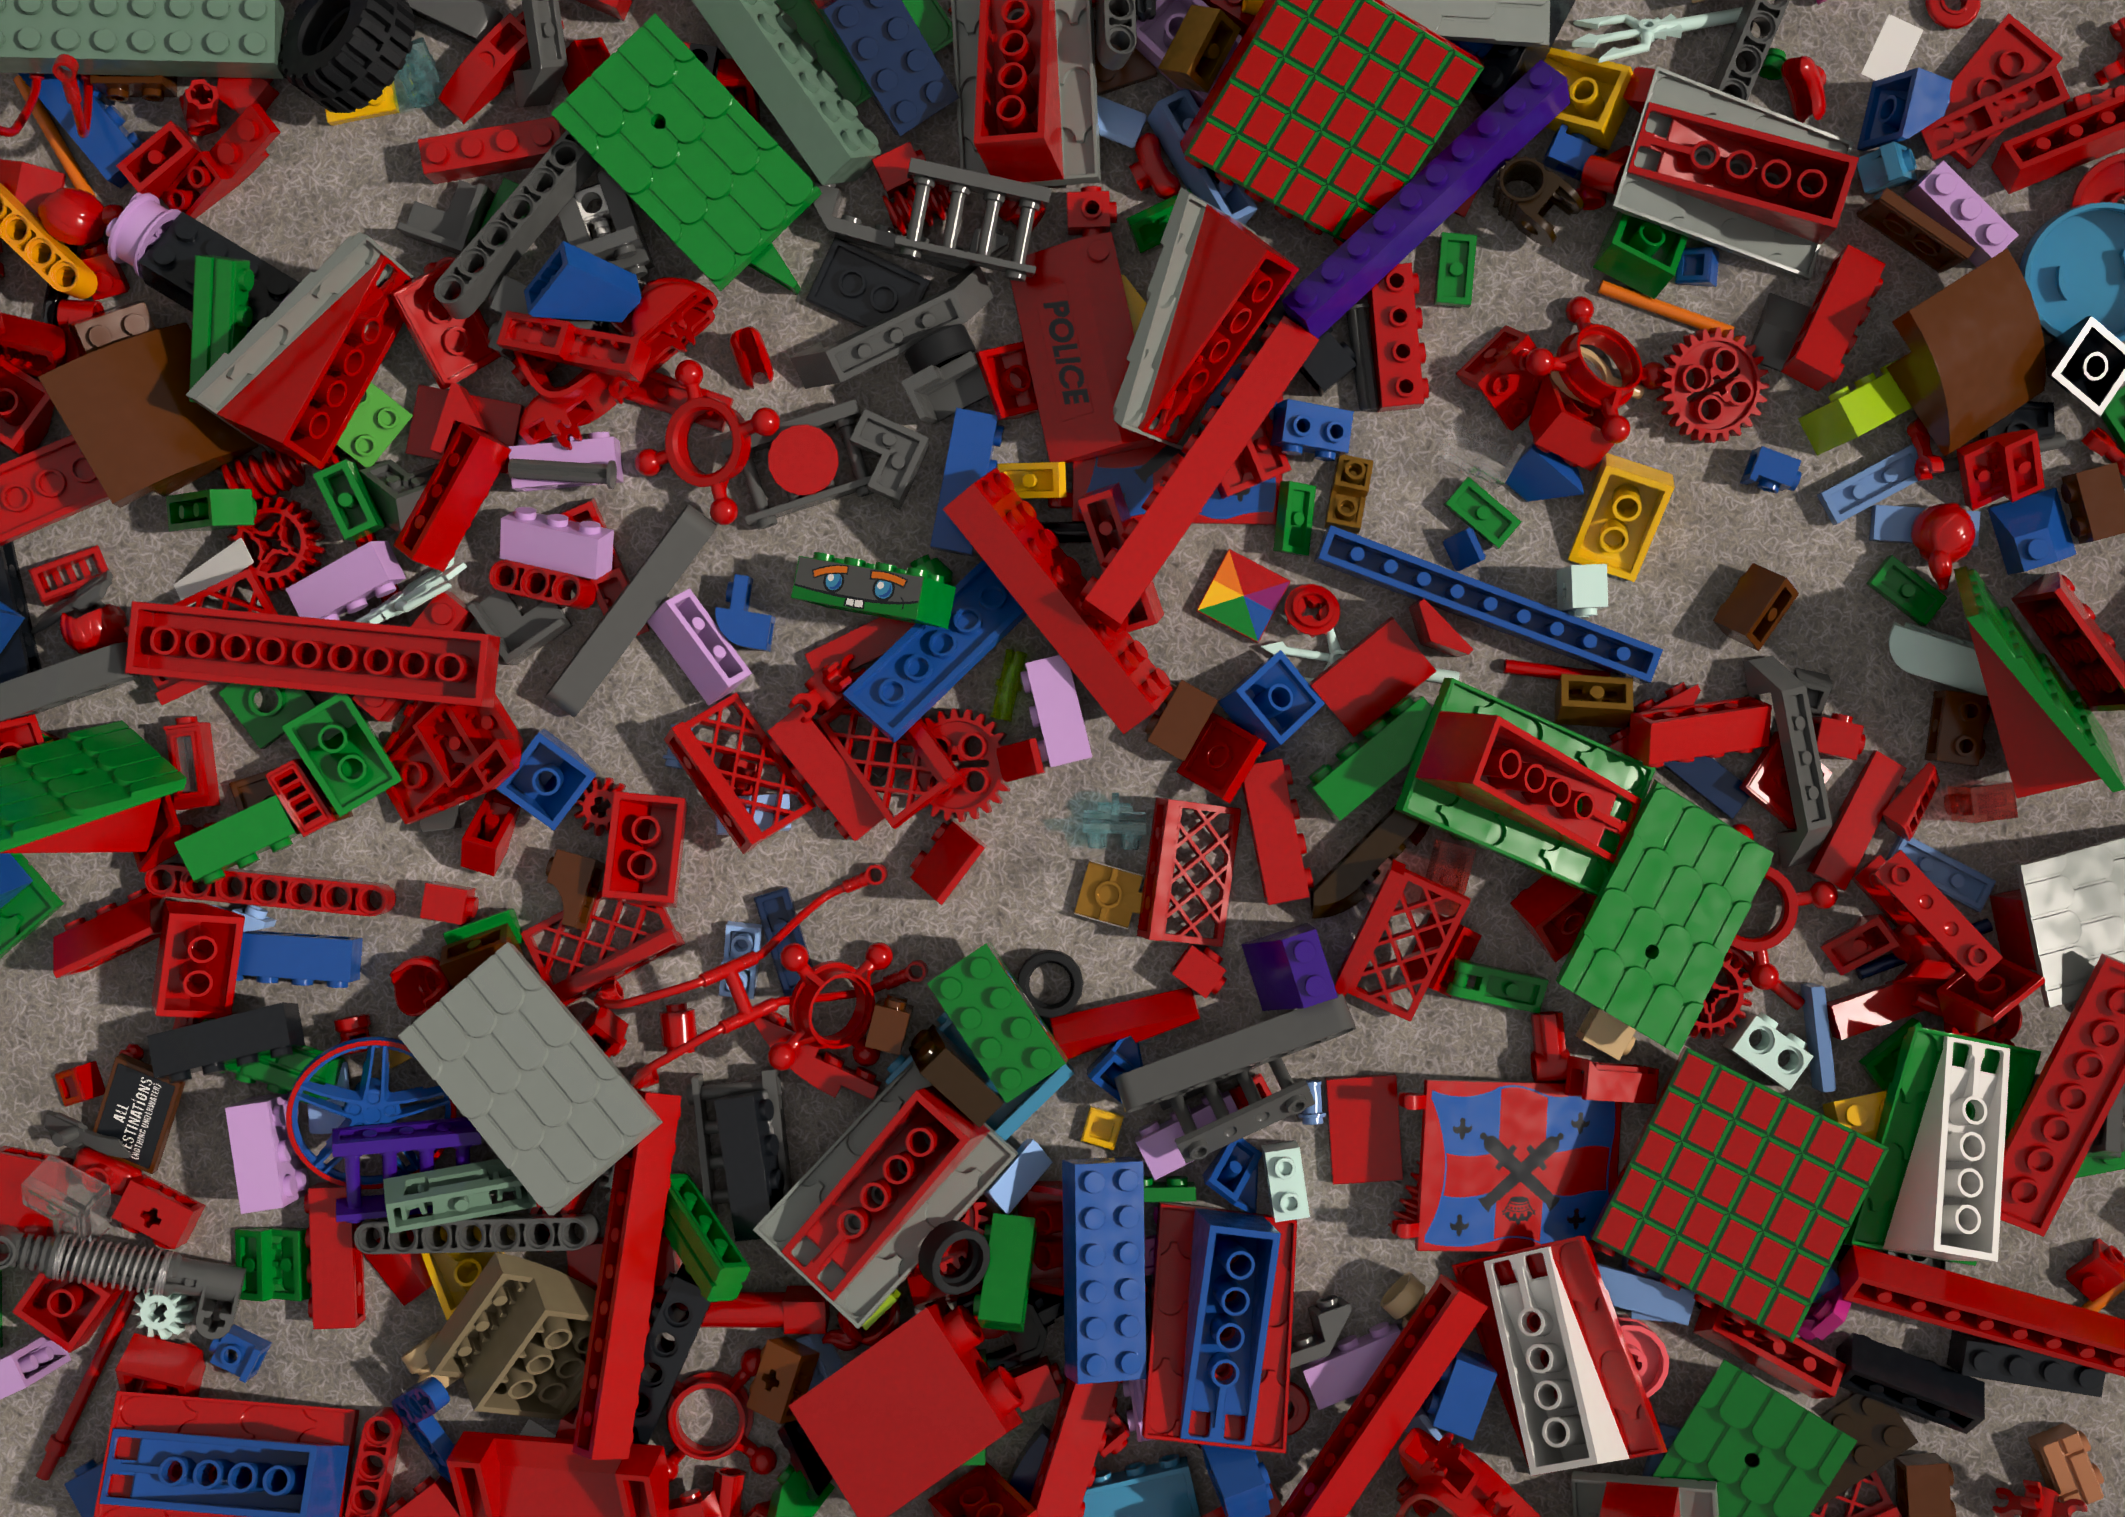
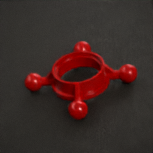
M1577 296L1568 302L1565 312L1568 320L1577 325L1579 332L1569 335L1559 345L1556 357L1545 348H1536L1530 351L1526 357V368L1532 375L1537 377L1545 376L1551 371L1559 372L1565 385L1578 399L1591 407L1603 411L1605 418L1601 426L1603 438L1613 444L1621 443L1630 434V424L1625 417L1619 415L1617 409L1629 401L1633 395L1634 388L1640 382L1649 390L1659 389L1655 386V383L1665 381V376L1657 371L1660 368H1665V366L1659 362H1649L1642 367L1641 359L1630 341L1613 328L1591 323L1590 319L1594 314L1593 303L1586 297ZM1580 345H1592L1607 354L1620 371L1622 387L1612 386L1599 379L1585 363Z
M684 360L677 365L675 378L681 386L686 388L689 401L682 404L674 412L668 423L665 435V450L659 452L650 448L641 450L636 455L635 467L640 474L650 477L657 475L663 465L670 463L674 472L685 482L698 487H711L714 501L710 506V516L717 524L729 525L738 516L737 504L727 496L726 488L729 480L743 470L749 459L751 434L757 433L761 436L773 435L779 429L780 418L773 409L764 407L755 411L752 419L745 421L740 413L724 402L704 397L699 386L703 379L702 367L694 360ZM709 411L719 414L726 421L732 435V450L727 462L721 469L711 474L699 470L693 464L688 451V435L693 422L700 415Z
M1734 824L1731 826L1754 840L1753 832L1748 826L1744 824ZM1769 867L1764 878L1770 881L1779 892L1782 902L1780 918L1776 925L1767 933L1757 937L1736 935L1731 946L1740 950L1753 951L1755 966L1750 971V980L1756 988L1770 990L1778 983L1779 973L1776 967L1769 963L1767 949L1778 945L1791 933L1798 917V906L1813 904L1819 909H1828L1837 902L1838 891L1830 882L1819 881L1813 884L1810 890L1795 892L1790 881L1782 873Z
M882 942L871 944L866 950L865 961L857 969L839 961H827L811 968L808 964V951L803 945L799 943L786 945L780 953V962L785 969L797 972L801 977L794 988L789 1005L790 1022L795 1033L786 1042H778L771 1046L767 1056L769 1064L779 1071L791 1068L796 1061V1051L801 1046L808 1044L820 1049H842L852 1045L854 1047L852 1054L856 1063L865 1067L874 1065L879 1060L880 1050L865 1047L866 1039L863 1037L870 1027L875 1008V996L870 986L871 974L875 970L886 969L892 963L893 952L891 948ZM838 978H847L852 983L856 994L854 1013L843 1029L832 1035L821 1036L816 1032L812 1024L814 1002L820 991L829 982Z
M751 1348L742 1355L740 1361L741 1368L734 1377L720 1371H701L690 1375L682 1382L676 1381L666 1410L667 1427L676 1445L666 1455L669 1483L677 1477L679 1472L678 1464L686 1455L694 1459L707 1461L728 1456L738 1450L749 1458L750 1467L756 1474L767 1475L775 1469L777 1455L774 1450L767 1446L758 1447L747 1438L753 1426L754 1410L746 1407L750 1394L744 1385L751 1377H756L761 1362V1349ZM649 1363L653 1369L661 1370L657 1364ZM704 1388L716 1389L728 1395L735 1403L739 1413V1426L735 1435L727 1442L717 1446L700 1445L688 1438L682 1430L679 1422L681 1402L686 1396L696 1390Z

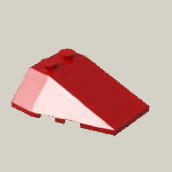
M495 694L494 708L414 701L413 704L407 705L403 712L406 717L399 730L392 732L384 746L386 753L403 779L385 791L405 824H412L496 789L519 768L524 739Z

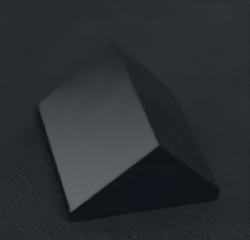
M2087 316L2045 346L2047 376L2093 415L2101 416L2125 380V344L2092 316Z

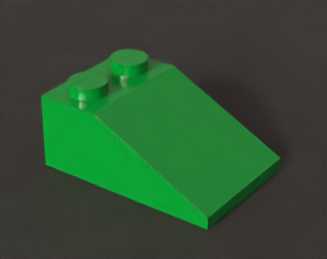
M1618 211L1601 244L1593 268L1655 299L1675 276L1688 237Z
M336 693L284 723L281 727L335 811L341 817L401 782L403 779L364 714L352 700L353 697L348 694Z

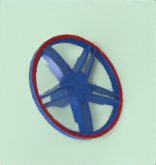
M364 1037L345 1041L319 1054L297 1077L287 1102L286 1127L294 1151L300 1160L316 1175L331 1183L346 1187L345 1172L333 1168L343 1158L334 1157L328 1164L323 1163L332 1153V1135L317 1156L310 1151L303 1140L298 1125V1105L300 1100L345 1117V1120L338 1128L398 1123L397 1119L445 1105L444 1119L456 1118V1106L440 1086L424 1089L422 1086L390 1092L389 1049L415 1058L402 1040L387 1037ZM375 1048H382L381 1079L371 1078ZM367 1049L361 1081L356 1085L354 1091L328 1083L322 1085L309 1081L321 1067L334 1058L351 1051ZM303 1090L334 1100L345 1102L344 1106H340L338 1104L332 1103L322 1098L317 1099L315 1097L304 1094ZM444 1095V1098L437 1099L434 1101H425L404 1108H401L400 1104L421 1101ZM436 1148L434 1150V1162L445 1148ZM413 1150L403 1151L411 1163L408 1166H405L397 1155V1166L400 1168V1170H397L398 1176L420 1173L419 1159ZM360 1175L361 1189L383 1188V1175Z

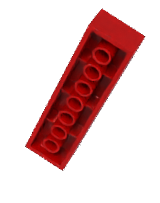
M995 468L969 486L945 506L943 510L1115 725L1125 734L1159 708L1173 690L1170 686V680L1162 669L1156 668L1148 658L1146 648L1139 641H1134L1130 634L1125 631L1126 625L1124 622L1115 632L1080 608L1086 598L1080 593L1088 582L1082 576L1079 564L1072 557H1067L1059 547L1056 535L1051 530L1043 527L1036 518L1037 513L1032 505L1027 501H1023L1015 492L1012 480L1005 473H1000Z

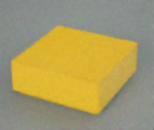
M1090 1106L1080 1141L1114 1150L1124 1115Z

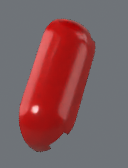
M1 312L6 333L0 335V358L24 373L33 376H41L59 366L67 348L66 335L62 328L53 324Z

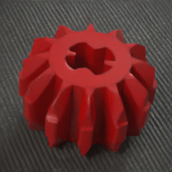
M611 777L605 778L603 786L598 778L592 780V790L587 787L583 792L586 798H579L575 803L577 806H583V811H578L574 814L575 818H587L582 825L583 830H589L594 826L595 836H602L605 828L609 834L614 791L623 792L626 788L624 783H619L613 789L614 781ZM602 797H604L603 802L609 801L611 807L606 810L607 816H604L605 812H598L597 806L601 804Z

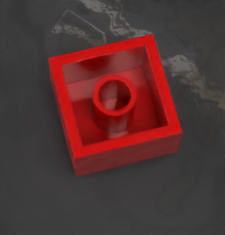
M67 1271L63 1281L60 1279L46 1278L44 1273H39L12 1313L71 1353L90 1340L127 1286L120 1290V1285L116 1284L115 1288L112 1289L111 1283H107V1286L104 1288L103 1282H99L95 1287V1281L91 1280L90 1284L86 1285V1280L82 1279V1282L78 1284V1278H74L70 1283L69 1276L71 1271Z

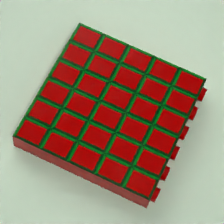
M1265 0L1180 141V145L1185 155L1184 159L1194 167L1202 169L1206 166L1215 171L1214 175L1223 183L1233 186L1234 182L1246 188L1244 192L1258 202H1263L1266 199L1275 204V210L1289 219H1292L1295 215L1304 220L1305 227L1318 235H1322L1325 232L1334 237L1333 241L1340 247L1411 181L1485 67L1474 55L1382 0Z
M1684 1046L1590 1233V1237L1596 1241L1594 1247L1612 1257L1617 1252L1629 1258L1627 1264L1644 1274H1647L1650 1269L1662 1275L1660 1282L1677 1291H1680L1683 1286L1695 1292L1693 1299L1713 1309L1716 1303L1728 1310L1726 1316L1744 1326H1747L1750 1321L1762 1327L1760 1333L1777 1343H1781L1782 1339L1793 1343L1890 1148Z

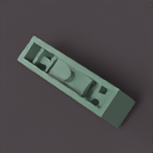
M500 1158L383 1179L385 1207L390 1234L537 1207L533 1197L513 1172L507 1169ZM513 1191L515 1200L492 1204L491 1194H496L497 1201H503V1192ZM432 1205L433 1215L409 1219L411 1209L419 1208L421 1214L426 1215L428 1213L427 1206Z

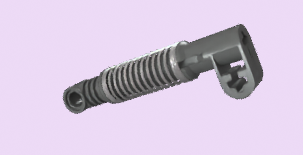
M0 1225V1241L4 1242L9 1248V1253H0V1270L7 1267L16 1268L19 1264L21 1270H25L29 1266V1271H35L39 1267L38 1271L40 1273H44L46 1278L53 1280L60 1279L63 1281L67 1271H71L69 1276L70 1283L74 1278H78V1284L82 1282V1279H85L86 1285H89L92 1280L95 1281V1287L99 1282H103L104 1288L107 1286V1283H111L112 1289L115 1288L116 1284L120 1285V1290L124 1286H128L129 1292L132 1290V1287H136L137 1293L143 1288L145 1289V1294L149 1290H153L154 1296L169 1297L175 1293L201 1297L196 1316L198 1333L208 1339H219L224 1337L233 1325L244 1284L245 1267L183 1258L179 1252H171L170 1250L164 1255L162 1249L156 1253L154 1247L147 1252L146 1246L139 1251L137 1245L132 1249L129 1244L122 1248L121 1242L116 1244L115 1247L112 1241L107 1245L104 1240L97 1244L96 1238L89 1243L87 1237L81 1241L79 1235L73 1241L70 1234L61 1233L54 1237L48 1236L46 1240H44V1235H38L35 1239V1234L29 1233L25 1237V1232H20L16 1227ZM217 1300L225 1301L220 1311V1321L213 1320L214 1316L212 1314Z

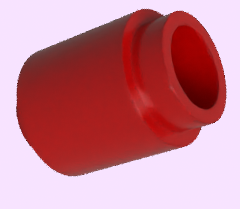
M686 1002L667 1004L666 1011L659 1012L662 1046L666 1047V1053L697 1036L695 1009L687 1008ZM695 1048L685 1054L695 1052Z

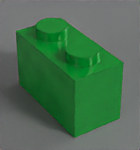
M345 459L313 474L344 540L354 542L386 527L354 462Z

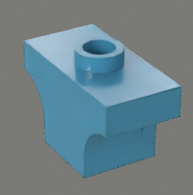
M1891 142L1880 146L1879 149L1859 157L1857 168L1864 193L1875 194L1886 188L1904 186L1918 181L1915 173L1917 168L1912 150L1907 146Z

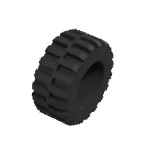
M305 0L303 4H299L294 11L296 13L294 18L288 22L286 36L282 37L281 41L283 51L279 53V60L284 76L289 83L325 109L334 113L355 112V109H362L369 105L370 100H376L383 94L382 90L393 83L395 80L394 76L398 70H402L406 63L404 59L407 53L411 52L413 46L411 39L415 36L416 30L412 9L406 0Z

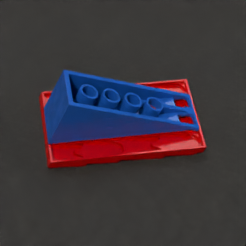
M1168 1202L1158 1203L1142 1419V1435L1144 1438L1286 1454L1297 1219L1275 1222L1272 1215L1250 1214L1242 1211Z
M116 1391L94 1517H343L359 1410Z

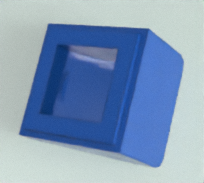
M1713 247L1684 248L1676 270L1675 284L1716 287L1719 252Z
M1471 527L1443 541V545L1456 571L1472 566L1486 557Z

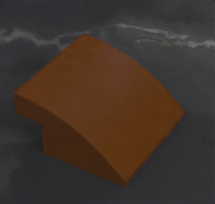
M2008 248L1892 321L1911 352L1886 368L1944 457L2045 391L2046 355L2039 315L2022 272Z
M187 323L156 329L113 343L63 364L38 377L110 501L119 508L152 491L165 497L218 469L223 464H227L259 447L257 443L222 421L219 417L199 404L190 402L189 397L186 396L190 388L192 330Z

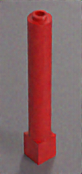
M787 1286L786 1292H740L738 1297L732 1301L712 1302L700 1328H784V1334H826L830 1320V1302L813 1286ZM655 1291L650 1314L656 1302L663 1304L666 1293ZM675 1303L680 1310L688 1311L684 1304Z

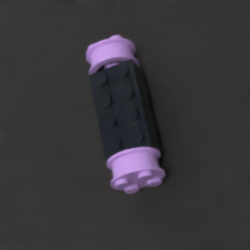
M136 193L120 216L111 220L106 228V236L109 237L107 251L112 261L115 263L126 262L134 267L135 274L144 279L146 285L192 313L195 255H214L249 260L250 269L254 273V286L249 291L248 306L252 309L253 319L251 325L247 328V334L262 318L269 317L300 283L178 209L168 210L161 206L158 197L151 193Z

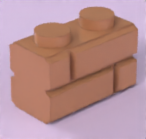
M2062 1423L2027 1438L2046 1487L2059 1494V1502L2064 1503L2069 1499H2079L2085 1502V1504H2091L2103 1499L2104 1494L2100 1484L2104 1483V1478L2096 1464L2090 1462L2087 1452L2091 1451V1446L2082 1431H2077L2067 1423Z

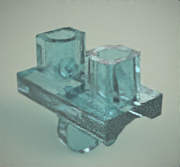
M421 37L412 41L411 52L407 53L404 59L406 63L402 70H398L399 77L414 108L433 105L434 101H439L438 97L444 89L435 67V60L430 54L424 38Z
M1112 792L1111 802H1098L1097 810H1083V833H1086L1088 847L1105 848L1107 834H1121L1120 848L1138 850L1142 835H1146V812H1132L1133 803H1119V792Z

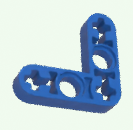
M428 1377L396 1397L392 1401V1406L399 1419L438 1473L446 1481L452 1483L446 1460L455 1445L433 1416V1414L449 1403L450 1397L439 1380L434 1377Z

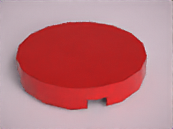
M809 424L793 425L781 431L773 440L768 453L769 470L775 482L785 491L796 495H812L825 489L835 478L839 466L838 450L832 438L822 429Z

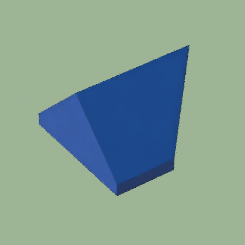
M1533 442L1501 478L1507 486L1526 502L1584 494L1578 466H1570L1561 456L1553 452L1545 453L1541 451Z
M1131 1036L1115 1041L1087 1068V1076L1121 1103L1122 1101L1114 1078L1143 1066L1139 1043H1135Z
M1243 1138L1224 1146L1202 1174L1205 1184L1232 1205L1250 1214L1256 1213L1258 1162L1263 1153Z

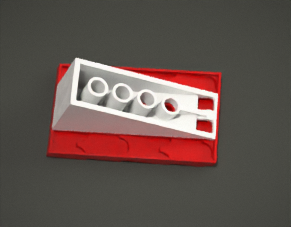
M1580 1235L1451 1265L1458 1284L1470 1290L1488 1306L1480 1321L1476 1324L1475 1329L1488 1361L1497 1372L1495 1381L1531 1476L1668 1452L1650 1399L1646 1396L1633 1356L1628 1350L1609 1292L1605 1289L1593 1251L1585 1236Z

